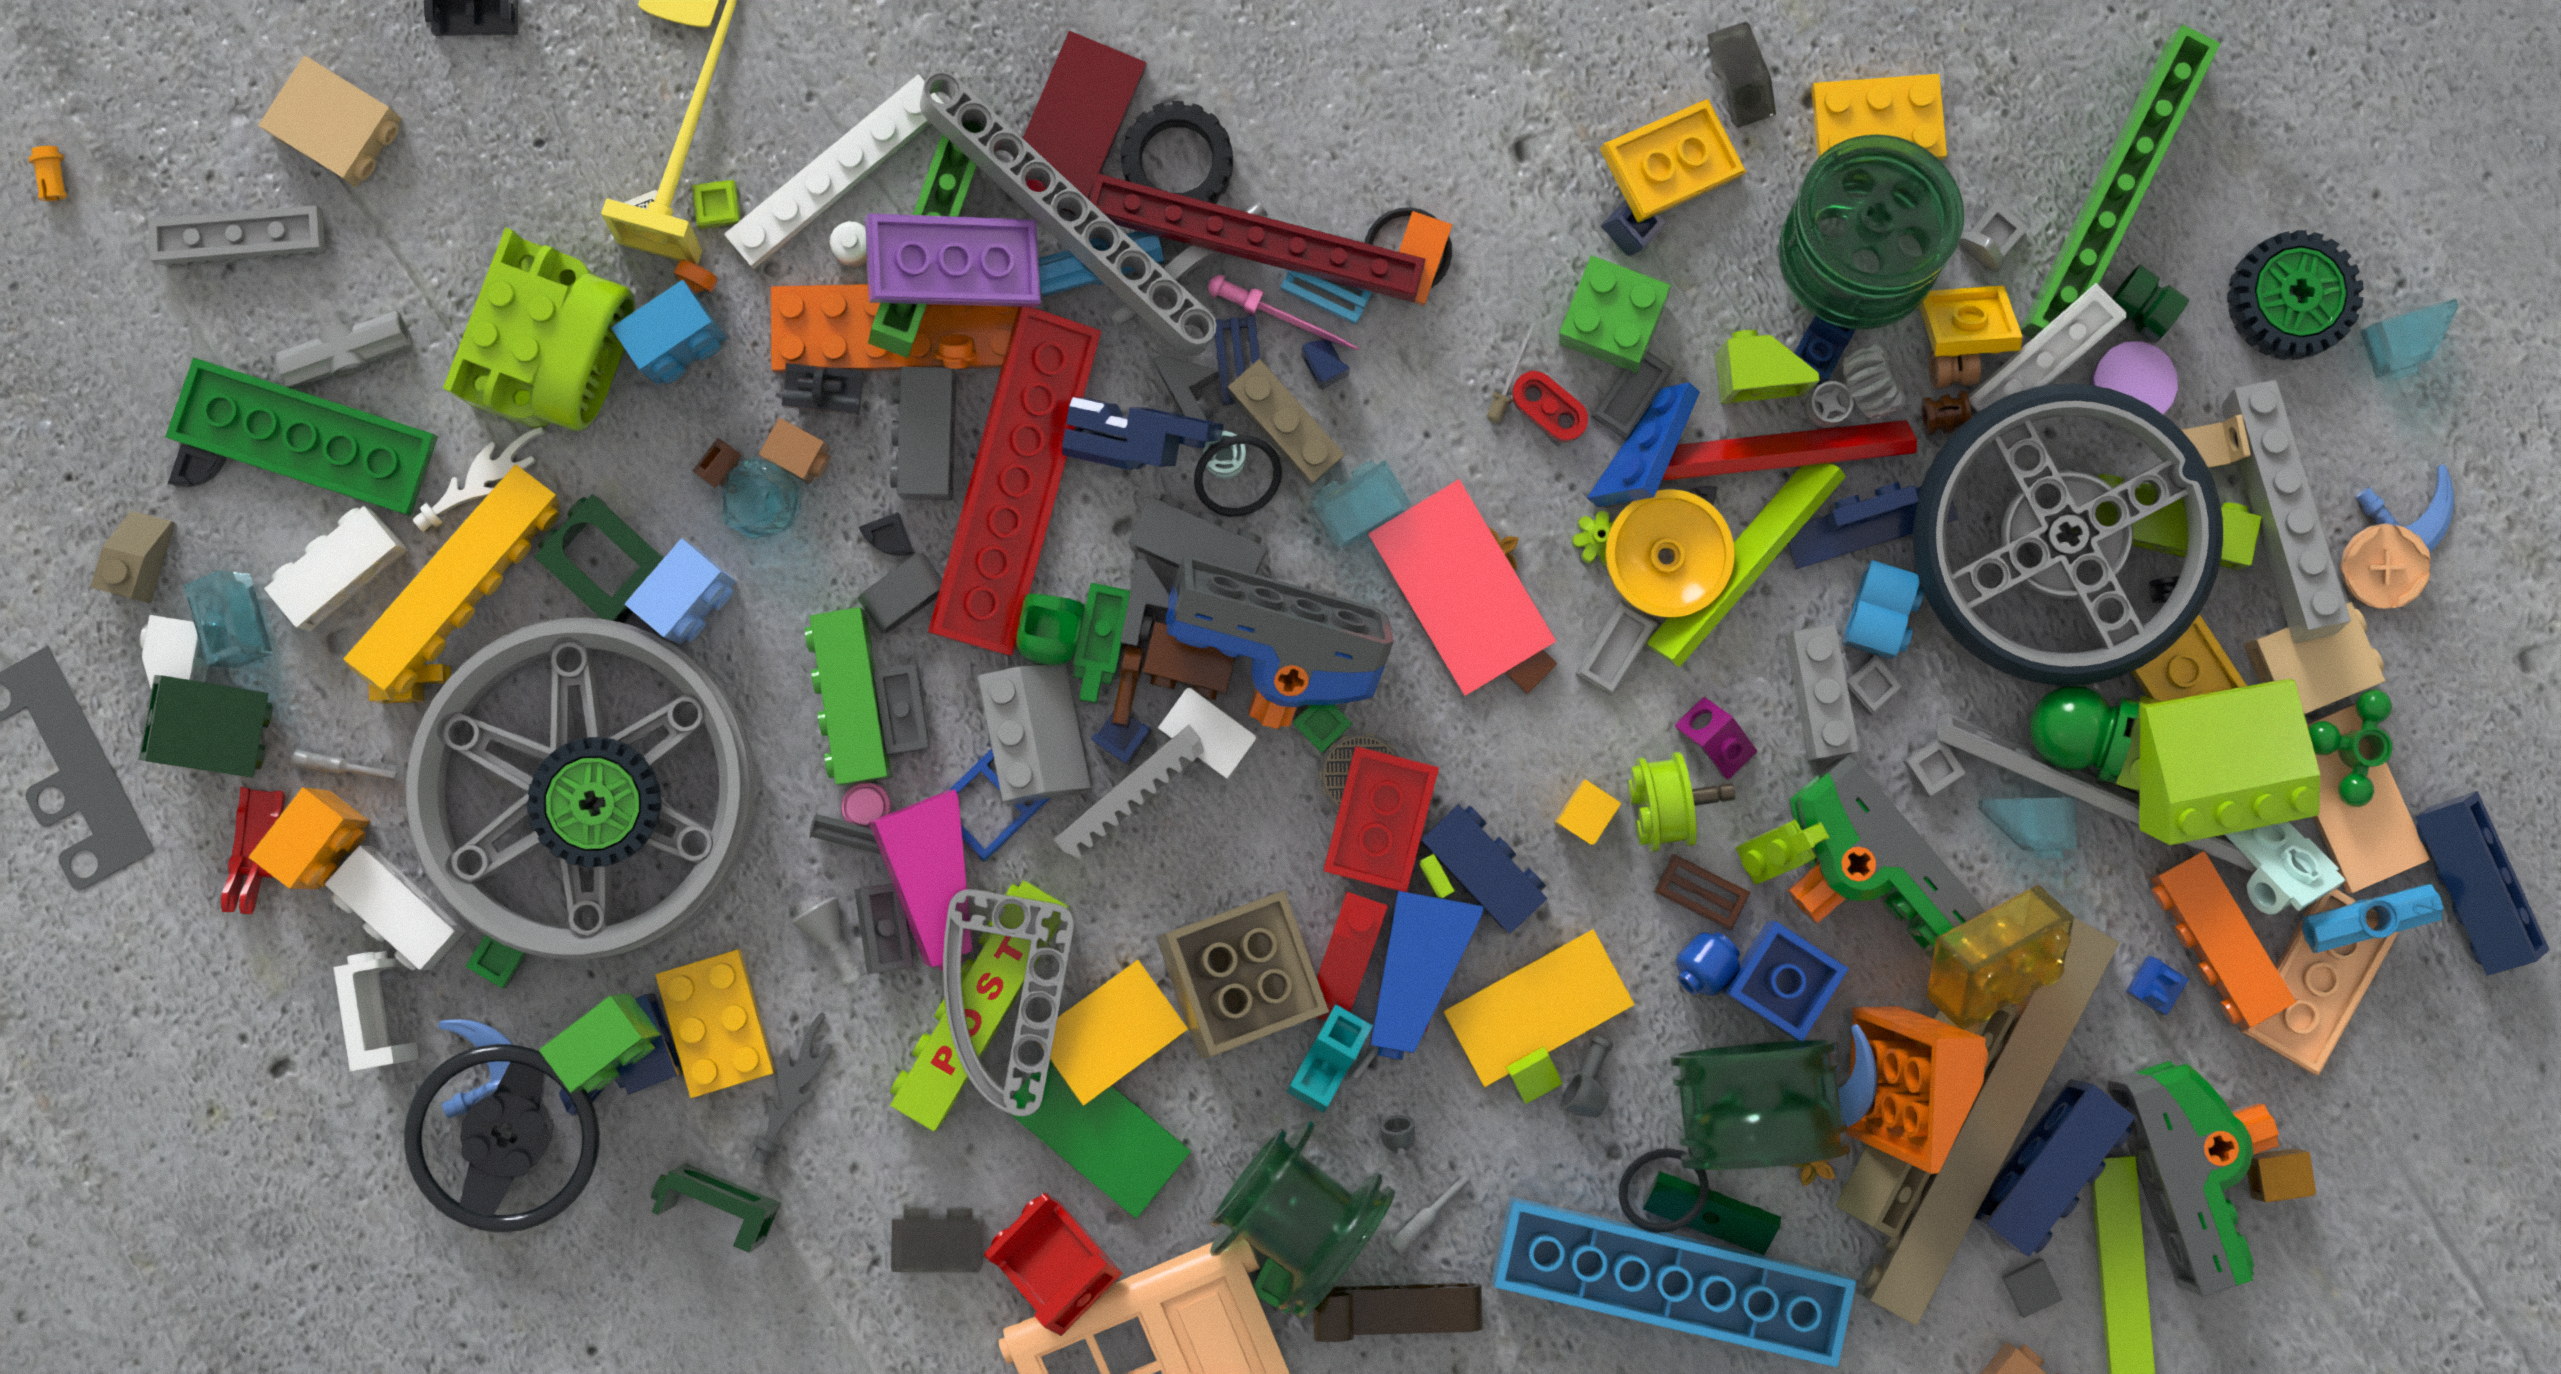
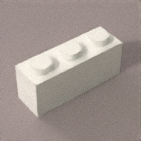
M365 506L361 509L354 508L348 511L339 519V527L328 536L322 535L314 539L305 548L306 554L294 564L291 562L283 565L272 575L273 581L264 590L296 628L309 632L312 631L408 551L407 547L376 511Z
M359 845L325 883L334 893L331 896L333 902L347 913L356 912L366 921L362 925L365 931L380 942L387 940L397 949L394 953L397 960L410 970L414 971L416 968L419 970H432L466 932L460 924L373 846Z

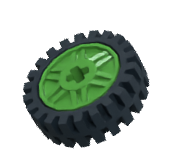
M606 737L581 738L557 748L537 768L527 794L529 795L527 813L530 814V825L532 830H535L539 836L537 839L540 843L551 850L550 853L557 858L560 857L572 865H582L589 868L613 865L639 851L653 834L662 809L661 787L653 767L648 764L646 758L640 752L635 751L630 745ZM590 791H594L596 797H604L605 804L599 807L601 813H596L595 808L592 806L586 807L585 800L591 796Z

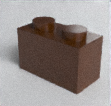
M1155 622L1142 672L1144 675L1151 676L1150 684L1174 690L1176 683L1193 687V690L1206 699L1216 700L1217 694L1227 696L1236 657L1227 656L1215 647L1199 648L1179 642L1174 636L1167 634L1166 624Z

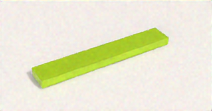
M1831 463L1800 466L1734 542L1735 557L1733 570L1721 594L1712 603L1698 612L1683 617L1667 618L1646 642L1652 651L1680 668L1845 479L1846 476L1843 471Z
M2136 1156L2105 1157L2103 1159L2106 1163L2105 1168L2099 1177L2091 1183L2107 1371L2108 1374H2155Z

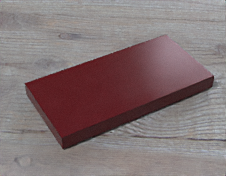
M1069 31L1022 139L1089 200L1096 174H1101L1146 70L1147 63ZM1031 179L1026 181V185L1032 191L1042 192L1046 190L1044 184L1039 180ZM1066 208L1061 209V210H1064V211H1066V212H1068V213H1071V214H1073V215H1076V214H1075L1072 210H1070V209H1066Z

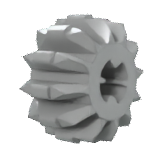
M1880 344L1864 346L1844 358L1843 374L1847 380L1846 385L1849 387L1851 397L1855 399L1858 409L1862 410L1865 416L1868 418L1886 416L1905 405L1906 389L1902 382L1903 378L1900 376L1898 367L1893 362L1891 354L1887 353L1885 347Z

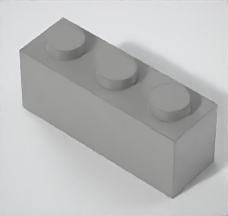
M1836 624L1789 633L1785 636L1808 761L1858 752L1859 745Z

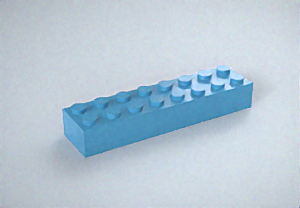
M1512 1196L1509 1197L1491 1278L1495 1288L1837 1368L1856 1286V1280L1846 1274L1671 1233L1646 1231L1636 1225Z

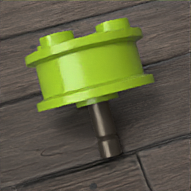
M1681 752L1672 753L1671 760L1647 763L1644 757L1636 758L1635 766L1631 767V779L1627 781L1631 805L1638 804L1639 820L1635 821L1638 843L1640 846L1647 845L1650 852L1659 851L1660 844L1684 841L1686 846H1694L1697 839L1695 806L1718 803L1719 800L1721 802L1735 800L1733 783L1722 784L1718 787L1709 786L1692 789L1687 766Z

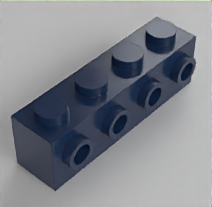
M2478 791L2430 806L2417 815L2415 818L2418 822V836L2432 853L2435 860L2434 869L2440 883L2447 887L2453 900L2452 909L2454 916L2461 925L2465 926L2471 940L2470 949L2472 956L2478 964L2483 966L2486 975L2489 976L2537 962L2550 949Z

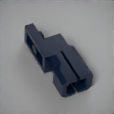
M1073 397L1069 405L1066 424L1081 428H1079V431L1065 429L1062 453L1064 456L1127 470L1142 469L1148 464L1158 467L1176 466L1179 444L1205 448L1206 442L1221 440L1224 424L1148 407H1130L1128 416H1124L1119 406L1115 403L1087 397Z

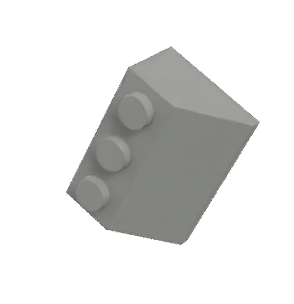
M1067 665L1019 666L978 675L1002 801L1009 807L1092 789Z

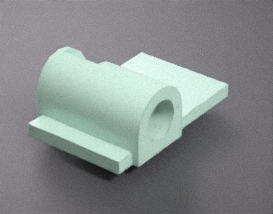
M2289 822L2224 834L2257 868L2248 881L2247 893L2253 905L2263 913L2269 915L2276 914L2291 904L2300 911L2345 882V879L2337 872L2339 868L2309 838L2305 839Z

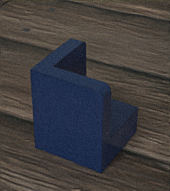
M1112 712L1099 733L1095 732L1091 740L1129 766L1153 731L1131 715L1128 727L1112 725Z

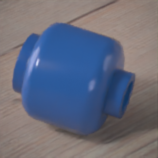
M1707 932L1699 933L1677 955L1676 966L1680 973L1677 977L1679 983L1693 995H1697L1700 992L1707 996H1716L1738 973L1740 969L1738 960L1740 956L1739 950L1730 939L1719 932H1714L1713 934Z

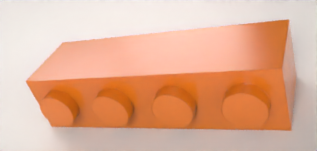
M2205 851L2196 853L2151 878L2155 885L2151 889L2154 899L2163 911L2170 910L2178 924L2174 926L2178 939L2186 949L2193 948L2200 960V963L2196 966L2201 977L2209 987L2216 986L2223 998V1001L2219 1002L2220 1007L2232 1025L2238 1023L2241 1029L2252 1028L2297 1003Z

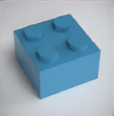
M681 280L611 327L638 369L657 385L662 382L669 384L677 380L686 372L685 366L697 358L705 360L713 356L721 349L720 343L727 339L703 301L684 280Z

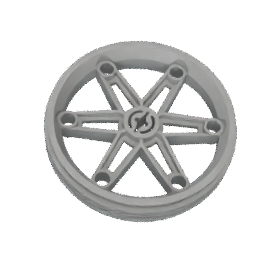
M563 618L526 626L498 638L466 660L448 678L425 712L414 738L406 777V805L414 844L423 867L447 903L464 920L483 934L503 945L524 953L562 960L601 959L641 950L680 930L699 915L725 885L739 861L752 822L755 800V774L747 734L738 712L716 679L696 659L660 636L632 625L596 618ZM577 649L581 653V664L575 671L568 672L564 664L565 657L569 652ZM592 650L607 651L635 658L653 667L671 680L685 694L610 738L632 745L665 726L670 735L644 755L648 764L655 769L706 727L710 734L718 762V809L714 827L711 830L662 802L659 817L674 825L676 830L672 838L654 831L645 844L697 864L685 880L664 900L646 912L618 924L611 925L612 865L594 867V892L584 893L580 865L569 864L566 860L560 858L571 928L565 929L545 925L521 916L496 900L479 884L484 879L489 878L496 872L543 846L537 839L539 836L536 831L500 852L493 844L529 815L527 813L529 795L523 796L469 842L457 849L447 818L445 803L446 772L451 751L455 749L528 791L533 776L487 750L492 740L545 760L557 748L569 743L570 687L580 686L587 738L606 737ZM552 655L550 746L468 716L484 694L505 676L534 660ZM694 704L698 710L697 720L693 725L684 727L679 719L680 711L684 706ZM470 723L474 729V736L470 743L463 746L458 739V732L464 724ZM590 791L591 796L585 800L586 807L592 806L595 808L596 813H601L599 807L605 804L604 797H596L594 791ZM701 832L707 839V847L702 854L695 856L691 853L688 842L694 833ZM477 851L482 858V867L476 874H471L466 866V860L472 852ZM588 906H593L599 914V922L592 930L586 928L582 922V913Z

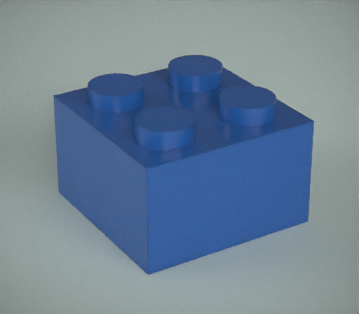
M1766 921L1740 962L1738 973L1721 993L1793 1040L1803 1042L1849 968L1778 922Z

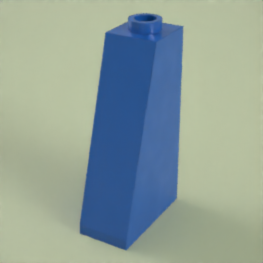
M1402 891L1396 893L1369 1045L1379 1047L1378 1056L1403 1060L1404 1052H1415L1482 916L1484 906Z

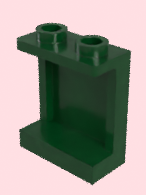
M154 675L138 760L253 778L254 770L261 769L265 755V746L259 744L262 727L268 728L272 717L273 705L271 702H267L268 693Z

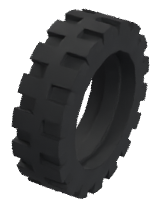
M1172 101V105L1166 106L1160 103L1152 106L1153 110L1148 113L1142 112L1136 118V123L1127 129L1125 141L1121 146V166L1125 181L1159 189L1146 177L1142 167L1144 149L1148 141L1158 132L1168 128H1187L1199 133L1207 141L1212 152V167L1207 178L1197 188L1175 194L1216 204L1218 197L1226 192L1233 172V151L1230 138L1225 127L1223 128L1220 125L1219 119L1214 114L1205 112L1203 107L1192 103V106L1184 105V101Z

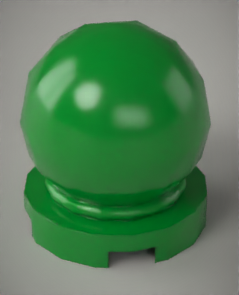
M2062 686L2045 694L2037 703L2030 715L2029 734L2034 747L2043 760L2060 769L2081 770L2094 765L2097 769V779L2114 784L2116 776H2119L2131 744L2132 738L2126 737L2125 733L2130 719H2137L2139 701L2121 696L2116 705L2110 706L2100 693L2085 686Z

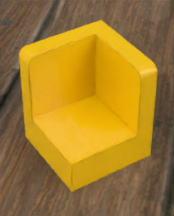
M1585 779L1580 782L1554 824L1560 828L1564 827L1586 843L1593 845L1620 807L1621 802Z

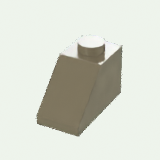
M131 511L102 546L90 587L151 604L175 522Z

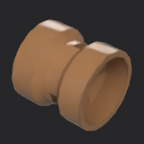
M1931 347L1928 368L1932 387L1934 389L1948 388L1952 383H1961L1963 386L1978 385L1981 376L1980 354L1935 357Z

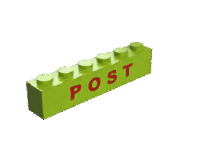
M1023 880L1019 887L1012 884L1005 894L1059 904L1068 910L1071 907L1026 880ZM1017 904L1003 906L1006 910L1000 918L1001 924L1009 929L1019 927L1024 921L1023 909ZM1052 911L1050 918H1043L1042 926L1049 928L1048 939L1046 942L1039 938L1037 948L1048 946L1062 922L1060 912ZM990 921L988 926H993V922ZM983 932L978 941L979 944L984 946L975 961L968 958L962 967V992L965 1015L970 1036L979 1059L982 1058L1023 988L1032 940ZM1039 956V957L1035 960L1034 968H1035L1036 964L1038 963L1039 959L1041 958V956ZM945 998L934 1015V1018L939 1020V1023L932 1035L924 1033L911 1054L917 1058L909 1073L902 1070L889 1091L895 1095L890 1104L891 1107L933 1132L940 1129L969 1080L951 1036Z

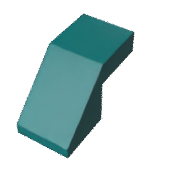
M1335 1004L1286 1092L1324 1113L1346 1072L1356 1059L1373 1025Z

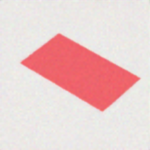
M1460 479L1368 533L1464 696L1557 642Z

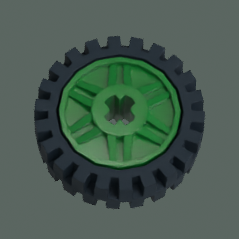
M2297 230L2293 233L2287 231L2263 241L2245 255L2236 266V272L2230 278L2229 285L2232 286V289L2227 293V302H2232L2233 306L2228 310L2230 318H2236L2238 324L2234 326L2239 334L2244 332L2248 336L2245 340L2246 343L2251 347L2258 345L2260 347L2258 352L2266 356L2275 354L2276 359L2285 360L2292 358V360H2298L2314 356L2329 349L2351 331L2350 327L2359 318V314L2356 312L2363 305L2364 298L2359 297V293L2364 288L2362 280L2356 281L2355 276L2360 273L2357 264L2350 266L2347 260L2352 256L2346 249L2339 252L2336 249L2339 243L2333 239L2324 241L2322 240L2324 235L2317 232L2307 235V230ZM2292 288H2293V294H2294V295H2290V290H2291ZM2297 296L2301 297V301L2298 302Z

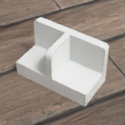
M1187 688L1158 727V729L1173 738L1187 725H1190L1201 738L1200 742L1204 750L1198 758L1227 779L1235 772L1240 765L1239 762L1256 740L1255 734L1227 715L1228 713L1225 710L1219 709L1192 688Z

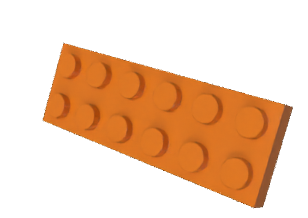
M868 284L771 286V370L774 373H785L786 363L860 371L901 370V367L947 368L943 365V359L939 360L934 356V351L938 349V339L949 334H962L973 339V348L977 353L976 358L968 361L967 367L960 369L1001 368L1018 307L928 304L909 358L868 344L870 331L880 303H869Z

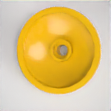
M1674 489L1658 490L1653 498L1632 501L1627 505L1612 524L1605 549L1607 570L1619 594L1636 609L1649 615L1663 618L1687 616L1700 611L1712 603L1726 587L1733 570L1735 557L1731 531L1718 510L1705 499L1695 494ZM1665 549L1671 552L1673 559L1670 564L1660 562L1658 558L1660 550Z

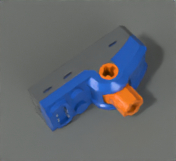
M1183 554L1168 598L1169 609L1166 614L1167 634L1174 636L1177 641L1199 648L1215 647L1221 653L1230 657H1241L1242 655L1251 657V674L1256 688L1248 707L1249 716L1257 719L1261 725L1278 729L1281 726L1290 727L1296 708L1302 705L1344 704L1373 698L1394 643L1389 617L1376 607Z

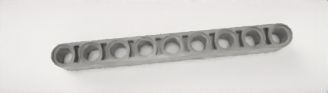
M943 71L935 72L928 76L922 90L920 109L921 113L931 124L1178 352L1186 356H1196L1205 351L1216 333L1217 325L1213 315L958 78ZM935 92H942L948 95L951 101L944 104L938 103L930 95ZM967 121H973L978 123L983 131L971 133L965 130L962 124ZM999 150L1007 151L1014 157V161L1008 163L1001 162L995 157L994 152ZM1031 179L1039 180L1044 184L1046 190L1042 192L1032 191L1026 185V181ZM1063 208L1070 209L1076 214L1077 220L1065 221L1059 216L1057 211ZM1101 238L1106 241L1109 249L1105 251L1096 250L1090 244L1089 239ZM1133 267L1140 274V279H1127L1122 274L1121 268ZM1158 295L1166 297L1171 302L1172 308L1168 310L1160 309L1155 305L1152 297ZM1191 324L1199 327L1203 333V338H1191L1185 332L1184 326Z

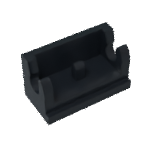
M424 0L425 22H431V32L434 36L518 35V0Z

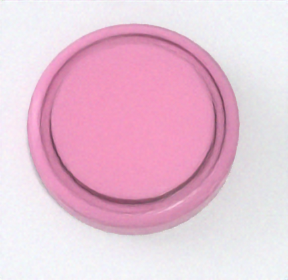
M870 782L858 783L849 788L845 793L841 804L842 815L846 822L871 828L869 825L870 821L891 813L890 797L877 784Z

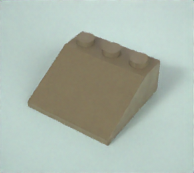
M1285 890L1156 937L1199 1059L1215 1056L1329 1012Z

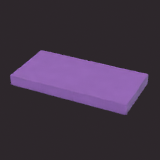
M870 213L865 217L869 303L1037 307L1041 304L1036 220Z

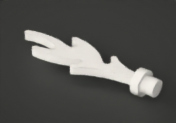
M539 427L520 436L496 460H492V456L497 445L494 442H490L472 462L466 477L465 488L459 490V480L453 477L446 493L436 505L431 507L426 502L420 507L422 512L412 519L422 532L432 525L438 527L443 523L439 517L440 515L465 502L487 497L494 488L486 487V485L501 481L515 464L524 471L536 462L532 456L513 463V458L528 442L544 435L545 430Z

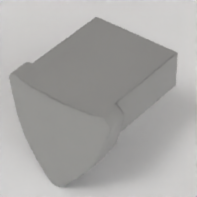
M1996 201L1970 231L1963 232L1957 240L1962 248L1986 268L1997 272L2003 265L2004 256L2029 227Z

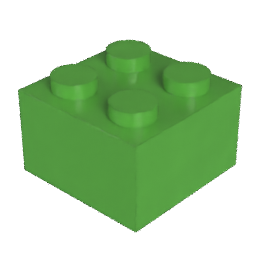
M1591 255L1559 332V345L1622 369L1627 368L1632 370L1631 372L1638 374L1668 301L1671 285Z
M631 993L610 995L540 1048L539 1051L570 1093L580 1090H586L587 1093H590L596 1088L598 1091L618 1078L620 1074L616 1069L621 1065L625 1066L630 1062L635 1064L655 1049L651 1042L661 1034Z

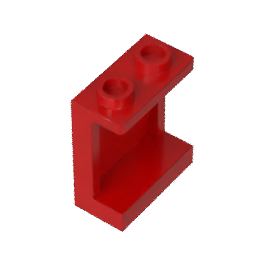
M1046 1193L1028 1202L1022 1210V1215L1009 1228L999 1232L993 1238L991 1246L984 1253L987 1260L997 1265L1037 1311L1034 1316L1043 1327L1060 1336L1123 1274L1065 1206Z

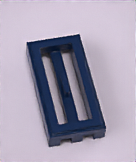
M1255 315L1241 319L1235 317L1230 318V320H1215L1217 326L1214 336L1222 405L1235 404L1227 393L1229 380L1223 330L1231 329L1236 378H1238L1245 372L1240 328L1248 329L1251 364H1254L1260 358Z

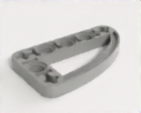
M964 889L956 893L951 899L944 938L943 982L951 1036L965 1072L981 1095L1002 1111L1016 1116H1028L1040 1107L1043 1099L1073 935L1074 918L1066 907L1059 904L976 889ZM967 896L975 897V905L988 908V899L997 900V904L992 912L993 926L983 924L987 917L986 915L973 914L971 921L963 920V912L956 910L957 903H964ZM1017 904L1023 909L1024 921L1019 927L1009 929L1001 924L999 912L1004 905ZM1052 911L1060 912L1061 920L1067 922L1066 930L1059 929L1056 937V943H1065L1063 952L1052 947L1037 948L1039 938L1047 942L1049 928L1042 926L1043 918H1050ZM964 928L1032 940L1005 1088L997 1084L986 1071L977 1055L968 1029L962 992L961 962ZM1043 954L1053 955L1059 962L1060 969L1058 974L1051 979L1040 978L1034 970L1035 960ZM1042 997L1050 1002L1052 1012L1047 1020L1035 1022L1028 1017L1026 1006L1031 999ZM1028 1040L1037 1041L1044 1050L1042 1060L1034 1065L1023 1063L1018 1055L1020 1045ZM1014 1068L1026 1073L1041 1072L1040 1080H1036L1033 1077L1030 1079L1029 1092L1036 1094L1035 1101H1027L1026 1107L1017 1106V1099L1011 1097L1010 1094L1011 1090H1019L1022 1075L1013 1076Z

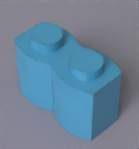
M1874 560L1867 563L1848 620L1842 645L1890 660L1897 656L1898 651L1905 652L1912 635V628L1907 627L1910 611H1918L1924 596V591L1919 586L1920 579L1918 574Z

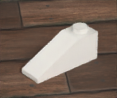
M149 615L148 624L141 631L140 646L143 649L142 660L150 688L152 689L154 675L205 682L216 627L197 622Z

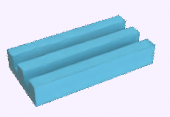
M1288 270V274L1280 287V290L1354 325H1357L1372 294L1371 291L1353 287L1362 292L1361 296H1358L1324 279ZM1295 278L1356 305L1354 311L1348 310L1293 284Z

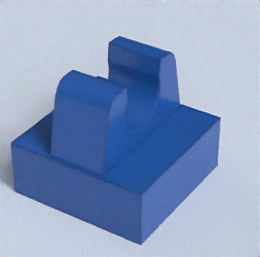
M2147 956L2126 993L2161 1015L2167 1016L2189 979L2155 957Z

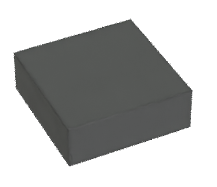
M2041 1258L2001 1276L2019 1315L2023 1318L2063 1300L2045 1261Z

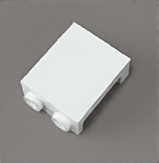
M387 951L350 955L347 956L348 965L333 967L350 1071L419 1059L416 1042L395 1046L390 1044L379 973L382 970L402 967L403 964L397 958L388 959Z

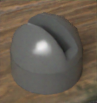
M1396 1115L1388 1117L1381 1122V1139L1387 1149L1398 1153V1148H1404L1407 1151L1414 1144L1415 1125L1411 1118Z

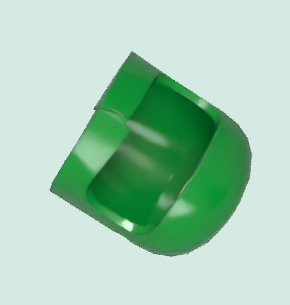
M1025 595L1016 637L1017 649L1020 654L1033 663L1047 666H1060L1069 662L1077 649L1085 605L1076 600L1061 596Z

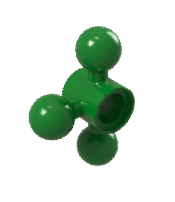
M2368 690L2358 697L2356 712L2363 720L2360 730L2350 731L2345 735H2341L2339 729L2327 721L2316 722L2308 728L2315 754L2329 755L2338 750L2342 762L2353 768L2352 773L2346 775L2338 786L2340 799L2351 807H2362L2372 800L2374 785L2367 777L2369 767L2384 764L2392 753L2390 737L2383 730L2378 729V723L2385 721L2390 716L2392 702L2389 696L2380 690ZM2362 738L2367 739L2371 745L2372 751L2368 759L2362 757L2358 749Z

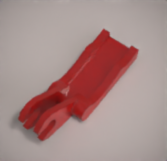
M240 787L234 844L228 862L229 876L221 895L222 912H234L239 899L240 914H252L256 906L262 877L273 878L271 874L248 857L283 813L285 803L283 791L274 790V792ZM248 876L240 894L243 877Z

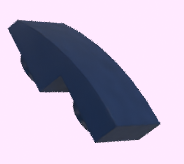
M1832 289L1828 290L1794 351V354L1818 372V385L1829 380L1845 347L1852 339L1867 308Z

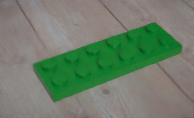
M193 357L165 438L411 516L438 436Z

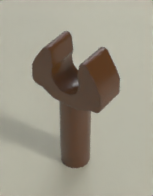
M1126 646L1121 667V679L1111 721L1112 725L1128 727L1135 690L1143 663V648Z

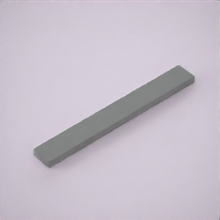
M1942 713L1936 725L1938 740L2139 824L2138 793L2122 786L2099 780L2097 776L2084 770L2060 769L2043 760L2039 752L1948 713ZM2225 835L2184 842L2189 846L2205 851L2253 873L2257 870L2251 861Z

